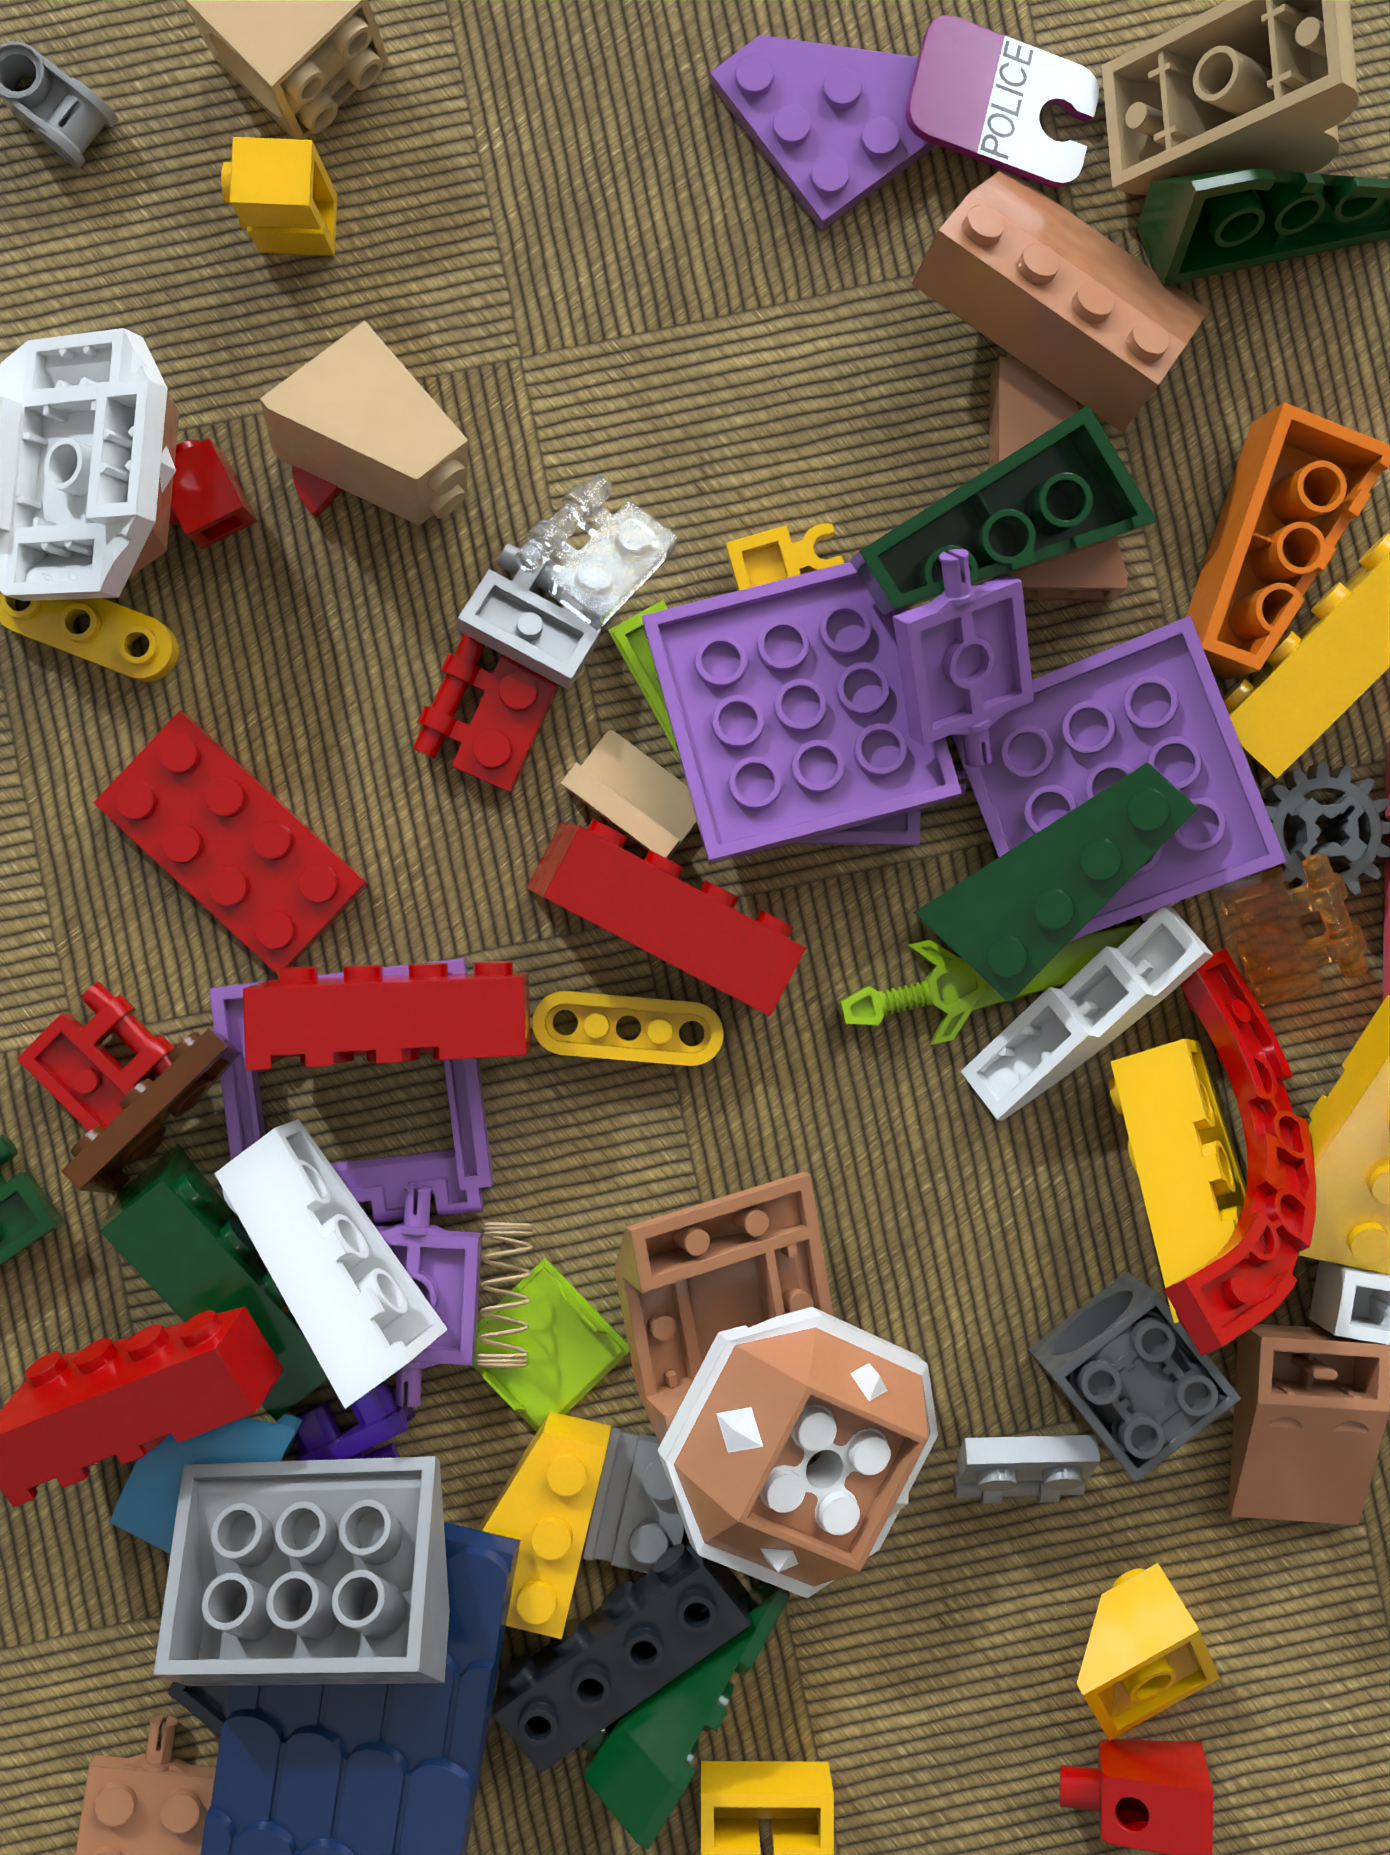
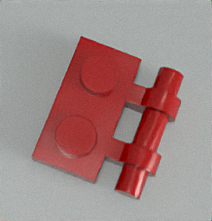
M463 634L455 654L448 653L440 672L445 674L431 707L424 705L418 718L417 724L422 727L412 749L435 759L444 737L458 742L461 745L451 765L453 768L512 794L560 685L501 654L493 673L478 667L477 664L486 645ZM467 686L484 693L470 725L453 718Z
M96 982L80 998L96 1014L85 1026L81 1025L70 1013H61L17 1058L88 1131L100 1125L105 1129L124 1111L120 1107V1102L125 1095L137 1084L147 1079L153 1072L159 1077L172 1064L168 1057L175 1048L163 1035L155 1037L133 1015L136 1008L124 996L114 997L100 982ZM113 1032L136 1054L125 1067L102 1045V1042Z

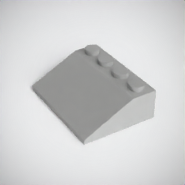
M427 1456L183 1465L155 1660V1676L186 1686L445 1683L450 1609L439 1458Z

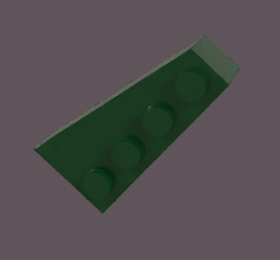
M1147 762L913 913L1010 1003L1199 807Z
M179 1144L174 1146L118 1192L99 1231L183 1322H187L195 1315L208 1310H213L218 1314L246 1307L284 1369L261 1403L262 1407L275 1421L328 1379L244 1226Z

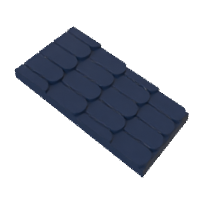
M444 1522L450 1609L445 1683L231 1686L227 1717L221 1728L211 1807L206 1813L201 1855H466L520 1540Z

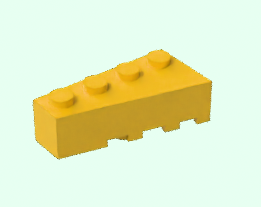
M1387 995L1343 1062L1342 1067L1345 1071L1329 1095L1325 1096L1322 1094L1309 1114L1312 1121L1308 1127L1316 1176V1216L1310 1248L1299 1252V1256L1390 1275V995Z

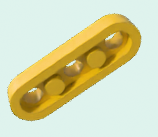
M0 591V623L22 636L142 682H153L164 678L173 670L179 656L177 639L166 625L155 618L104 598L31 601L25 610L17 611L15 606L16 599L4 596ZM81 614H88L90 617L89 628L84 633L76 634L73 628L75 619ZM146 636L149 640L148 651L143 656L134 657L132 654L133 642L139 637Z
M559 991L546 996L540 1001L532 1019L533 1032L539 1044L549 1052L567 1056L698 1066L710 1061L718 1053L724 1037L723 1025L716 1012L705 1004L692 1001ZM562 1010L571 1011L577 1017L578 1025L572 1034H561L555 1028V1017ZM623 1016H633L640 1022L641 1032L637 1038L626 1040L618 1034L617 1023ZM688 1021H696L704 1029V1038L697 1045H687L680 1038V1028Z

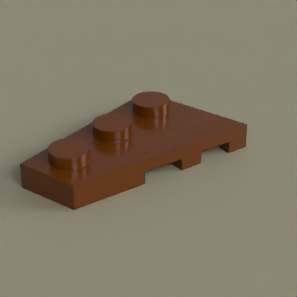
M210 1028L202 1035L198 1032L190 1034L172 1050L168 1057L172 1064L154 1082L149 1078L145 1079L125 1095L120 1102V1107L124 1111L105 1129L101 1125L97 1126L79 1139L71 1150V1154L75 1158L61 1172L78 1190L117 1194L130 1180L122 1171L126 1164L135 1162L143 1155L146 1157L152 1155L166 1139L164 1136L166 1132V1127L163 1125L164 1121L171 1114L177 1118L191 1110L241 1053L223 1035Z

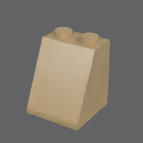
M365 321L260 398L271 447L280 460L335 484L339 488L420 526L433 515L438 519L447 516L462 503L466 496L468 439Z

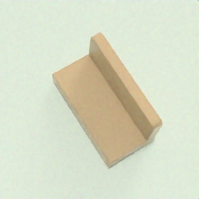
M613 730L607 731L584 763L580 765L576 762L561 782L568 792L645 850H651L667 859H670L697 823L687 785Z

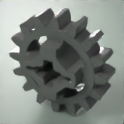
M1325 762L1309 766L1307 777L1297 768L1284 774L1286 787L1276 783L1267 786L1263 791L1268 800L1272 802L1271 806H1265L1287 861L1275 866L1277 871L1274 873L1270 884L1274 887H1280L1291 881L1294 882L1292 898L1298 900L1307 899L1314 889L1318 902L1335 901L1337 888L1345 897L1361 893L1358 878L1364 881L1378 880L1381 876L1378 868L1372 863L1374 859L1390 858V848L1381 843V836L1390 833V822H1381L1378 814L1384 811L1390 805L1388 798L1372 801L1368 797L1375 783L1371 778L1360 780L1354 784L1350 783L1352 777V767L1344 765L1335 768L1330 777ZM1310 791H1323L1336 796L1332 800L1326 801L1324 805H1320L1313 798L1306 799L1303 795ZM1329 820L1326 823L1328 827L1323 833L1324 838L1329 843L1316 845L1318 843L1316 839L1319 837L1321 830L1315 823ZM1358 823H1359V828H1360V839H1359ZM1284 826L1286 827L1287 847L1285 845L1283 836ZM1321 860H1324L1331 867L1338 866L1341 869L1332 875H1319L1308 871L1311 866L1318 865Z

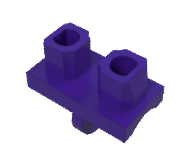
M385 1381L351 1404L358 1422L341 1430L327 1401L320 1402L299 1412L295 1416L302 1420L295 1436L296 1443L301 1452L293 1461L336 1460L349 1457L350 1459L400 1457L394 1443H390L377 1450L373 1446L407 1431V1421L414 1419L416 1414L412 1407H407L408 1400L403 1407L395 1405V1395Z

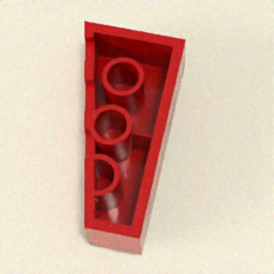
M592 819L588 829L565 822L559 824L526 887L527 889L754 1009L771 1016L806 950V947L789 939L793 930L792 926L762 910H759L755 920L734 909L739 899L737 896L706 880L700 890L678 879L683 867L651 850L648 851L643 860L622 849L627 837Z

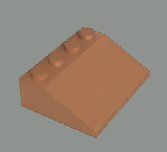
M1003 169L972 190L940 227L911 283L1083 406L1089 405L1093 413L1122 433L1160 384L1209 312V309L1173 284L1163 286L1155 271L1020 176Z

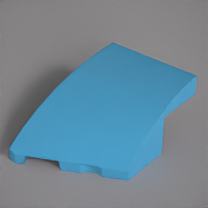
M284 1414L277 1423L244 1417L180 1443H177L170 1433L158 1446L148 1451L144 1457L137 1459L109 1523L171 1554L183 1465L284 1461L302 1420Z

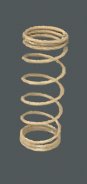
M485 1222L482 1229L484 1237L524 1246V1248L484 1255L481 1260L492 1266L519 1271L525 1274L487 1280L480 1286L490 1292L524 1300L485 1307L479 1313L487 1318L515 1323L524 1327L481 1335L478 1338L481 1343L512 1349L522 1353L478 1354L477 1357L479 1359L476 1364L479 1367L525 1368L528 1366L526 1363L528 1359L525 1357L528 1352L524 1348L488 1340L487 1338L524 1332L529 1328V1325L522 1320L487 1312L527 1304L530 1299L524 1294L487 1285L529 1277L531 1272L522 1267L488 1259L531 1250L533 1247L527 1242L501 1236H531L533 1234L531 1230L534 1228L529 1223Z

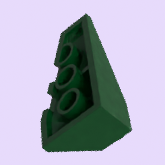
M1265 169L1208 170L1184 176H1172L1164 180L1151 182L1136 230L1162 285H1171L1389 239L1390 179Z
M765 1581L759 1582L748 1591L750 1626L581 1745L587 1751L583 1778L635 1842L648 1850L696 1771L690 1764L697 1751L698 1737L701 1731L709 1732L714 1730L717 1732L728 1712L726 1707L734 1689V1684L729 1681L735 1671L739 1675L744 1676L751 1669L790 1597L789 1591Z

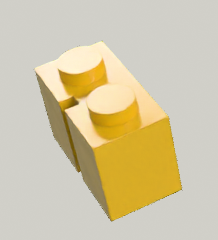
M233 137L232 162H224L221 171L222 194L225 203L231 204L236 212L241 229L247 230L259 252L335 256L337 193L313 141Z
M701 1761V1855H761L759 1819H771L773 1855H834V1792L829 1762Z

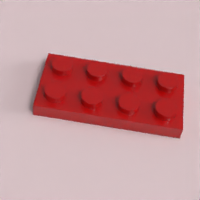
M180 710L93 802L277 975L278 968L292 967L369 884L191 717Z

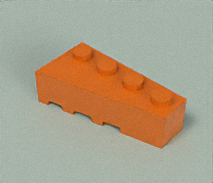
M1285 402L1251 422L1186 617L1190 616L1214 675L1230 680L1261 670L1303 604V595L1317 573L1324 571L1337 550L1334 546L1350 521L1358 517L1371 497L1369 491L1381 472L1390 467L1389 444Z

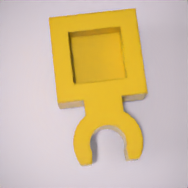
M822 523L815 525L806 532L803 540L793 543L791 542L787 525L726 542L725 549L737 591L801 575V573L806 571L812 572L843 564L842 556L824 560L819 558L814 552L813 547L817 542L833 538L835 533L833 524Z

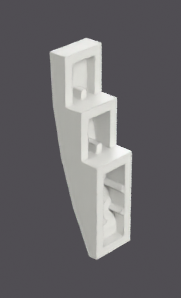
M1168 906L1159 908L1117 949L1106 946L1061 989L1049 987L960 1072L997 1120H1004L1107 1046L1167 997L1214 954L1173 908Z

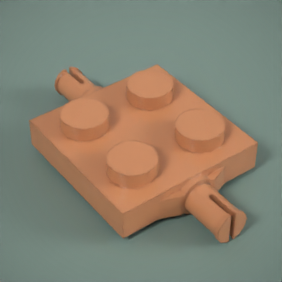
M164 1715L154 1716L150 1719L146 1754L143 1753L129 1758L103 1755L93 1756L88 1767L75 1855H201L206 1813L211 1807L216 1767L190 1765L172 1756L175 1731L178 1725V1720L175 1717L168 1716L163 1728L162 1741L161 1733Z

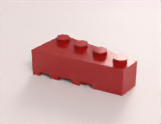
M513 961L474 962V974H448V963L408 964L409 976H383V965L343 966V977L318 978V967L315 966L278 968V979L243 988L246 1071L271 1069V1064L285 1057H300V1063L305 1064V1067L334 1066V1063L354 1061V1055H366L367 1061L375 1062L376 1064L420 1059V1053H433V1059L436 1060L526 1056L531 1050L529 972L513 973Z
M245 1306L218 1314L213 1310L204 1311L195 1315L187 1322L165 1328L160 1324L152 1325L132 1337L113 1342L110 1338H103L93 1342L83 1350L64 1355L59 1351L48 1353L29 1366L25 1372L27 1379L0 1410V1489L14 1508L34 1500L38 1493L36 1488L40 1484L56 1478L62 1488L68 1487L87 1479L90 1473L88 1467L113 1455H116L121 1464L124 1465L144 1457L148 1451L164 1441L170 1433L177 1443L254 1414L284 1369Z

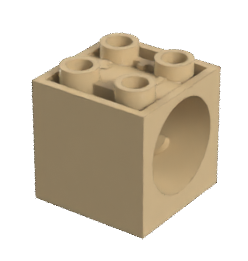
M183 0L213 58L293 139L305 140L311 133L317 134L325 130L336 117L338 107L356 90H364L373 84L380 75L383 64L388 60L368 0Z

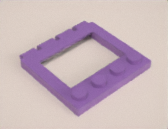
M467 958L424 962L448 963V974H468ZM408 964L383 967V976H409ZM343 972L318 975V978L343 977ZM262 982L219 986L209 989L214 1031L223 1035L241 1053L220 1077L231 1160L266 1135L258 1070L246 1071L243 988ZM479 1058L444 1060L455 1149L331 1163L363 1210V1202L371 1201L375 1223L404 1220V1189L407 1185H419V1188L423 1185L431 1186V1194L434 1193L438 1216L483 1211L482 1188L491 1187L494 1179Z

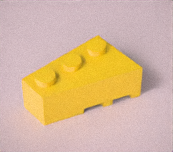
M549 1412L510 1474L492 1507L476 1530L520 1540L506 1626L562 1639L607 1451L611 1425Z

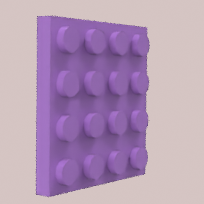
M851 562L642 615L644 631L709 865L958 800L962 794L946 738L944 737L923 746L910 738L893 622V616L908 610L904 608L883 615Z
M1190 616L1032 680L1034 701L1005 713L988 728L991 754L993 755V761L990 764L984 762L985 766L982 767L967 766L965 764L963 735H952L998 857L1147 762L1199 807L1070 941L1287 862Z

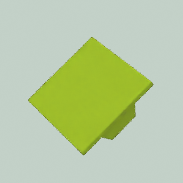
M546 1258L530 1271L531 1275L522 1279L511 1290L512 1292L528 1296L530 1301L527 1304L488 1312L522 1320L529 1325V1328L524 1332L487 1338L488 1340L524 1348L528 1352L525 1356L528 1359L526 1361L528 1366L525 1368L479 1367L476 1364L479 1359L477 1357L478 1354L522 1353L512 1349L481 1343L478 1340L483 1334L524 1327L515 1323L483 1317L478 1322L476 1359L472 1364L483 1376V1379L536 1432L549 1412L566 1415L629 1353L628 1342ZM506 1295L497 1305L518 1302L524 1299Z

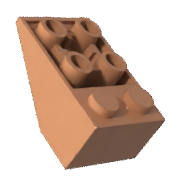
M1271 1324L1255 1325L1238 1336L1235 1391L1241 1397V1400L1234 1404L1228 1515L1230 1517L1359 1525L1390 1413V1345L1335 1336L1324 1328Z

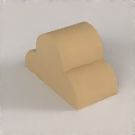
M1227 0L1102 65L1112 188L1124 193L1147 195L1151 182L1164 180L1172 176H1184L1208 170L1265 169L1315 173L1329 164L1339 152L1337 125L1354 112L1359 102L1350 0Z

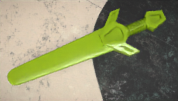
M1143 923L1097 931L1069 941L1014 999L1047 990L1049 987L1055 988L1065 985L1106 946L1117 949ZM931 940L907 945L933 965L925 981H921V985L919 982H916L915 986L913 983L909 984V988L907 985H903V989L899 986L897 990L891 988V992L886 989L885 993L866 986L839 1001L845 1024L879 1026L884 1016L888 1015V1012L894 1014L895 1010L896 1013H899L900 1009L906 1011L907 1007L908 1010H912V1006L916 1009L919 1008V1004L921 1007H925V1004L927 1006L932 1005L945 1013L930 1045L954 1040L973 1010L1007 1000L961 957L954 955Z

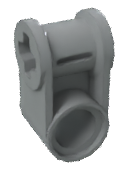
M15 41L0 45V98L18 120L34 131L63 159L80 169L86 162L83 157L85 150L105 125L113 127L118 121L117 115L91 89L73 77L70 78L33 47L23 42ZM30 76L36 77L33 84L27 90L15 91L17 84L22 79Z

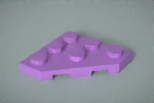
M759 35L710 72V85L821 231L937 146L917 137L908 127L905 118L906 104L918 57Z

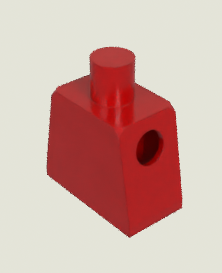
M1104 1739L1099 1741L1098 1768L1060 1765V1807L1098 1811L1100 1839L1103 1842L1169 1855H1212L1213 1789L1202 1742L1116 1739L1109 1741Z

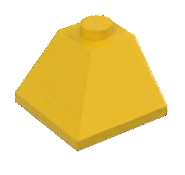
M1158 1563L1146 1570L1137 1568L1124 1573L1114 1582L1112 1589L1101 1594L1077 1680L1081 1693L1110 1741L1220 1679L1199 1628Z

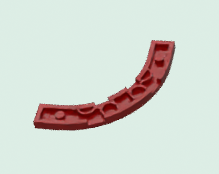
M1226 949L1213 953L1214 955L1180 984L1187 1005L1198 1015L1216 1047L1219 1060L1227 1071L1240 1110L1247 1149L1246 1194L1240 1218L1230 1239L1214 1258L1164 1289L1176 1311L1180 1324L1188 1332L1201 1356L1225 1346L1260 1323L1279 1307L1297 1281L1292 1273L1299 1252L1310 1248L1316 1216V1176L1309 1127L1306 1119L1297 1117L1293 1113L1290 1099L1283 1081L1291 1078L1293 1075L1270 1024Z

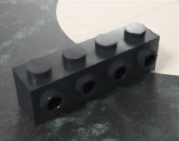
M690 1543L686 1546L677 1544L664 1552L656 1561L653 1570L635 1583L625 1581L616 1586L605 1597L601 1607L582 1621L579 1618L567 1621L562 1639L552 1637L550 1643L533 1656L529 1657L527 1654H524L509 1663L498 1678L493 1717L538 1771L542 1773L750 1626L748 1591L729 1567L699 1556Z

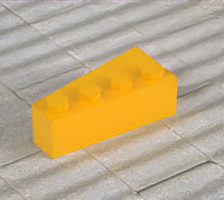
M1390 533L1380 538L1359 560L1362 566L1344 585L1338 582L1313 606L1311 612L1315 616L1297 635L1291 630L1278 641L1266 660L1269 665L1252 683L1244 678L1223 697L1243 751L1276 779L1390 667Z
M1185 1038L1110 1061L1114 1078H1110L1108 1082L1113 1104L1118 1113L1124 1116L1129 1137V1157L1139 1178L1165 1288L1202 1267L1220 1252L1237 1226L1246 1194V1185L1200 1042ZM1168 1298L1173 1322L1178 1323L1176 1311Z

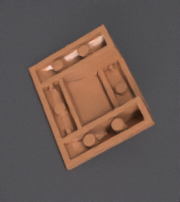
M805 1171L625 1228L614 1272L636 1389L660 1444L718 1332L743 1325L749 1328L776 1316L809 1307H814L834 1317L811 1175Z

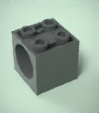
M1128 1271L1028 1349L1094 1434L1097 1435V1438L1135 1482L1139 1481L1241 1400V1397L1208 1355L1201 1356L1188 1332L1182 1327L1180 1322H1173L1170 1307L1159 1293Z

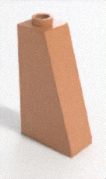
M1010 353L1007 354V357L998 358L990 375L989 468L1079 411L1077 401ZM1117 538L1009 574L1022 580L1024 600L1114 601L1127 589V572Z

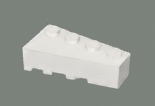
M299 1119L275 1127L214 1173L223 1188V1196L226 1203L238 1215L345 1409L408 1364L448 1330Z

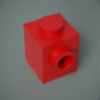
M210 438L203 441L196 439L188 440L176 445V472L173 477L169 521L172 526L180 523L185 535L201 549H204L258 522L226 456Z

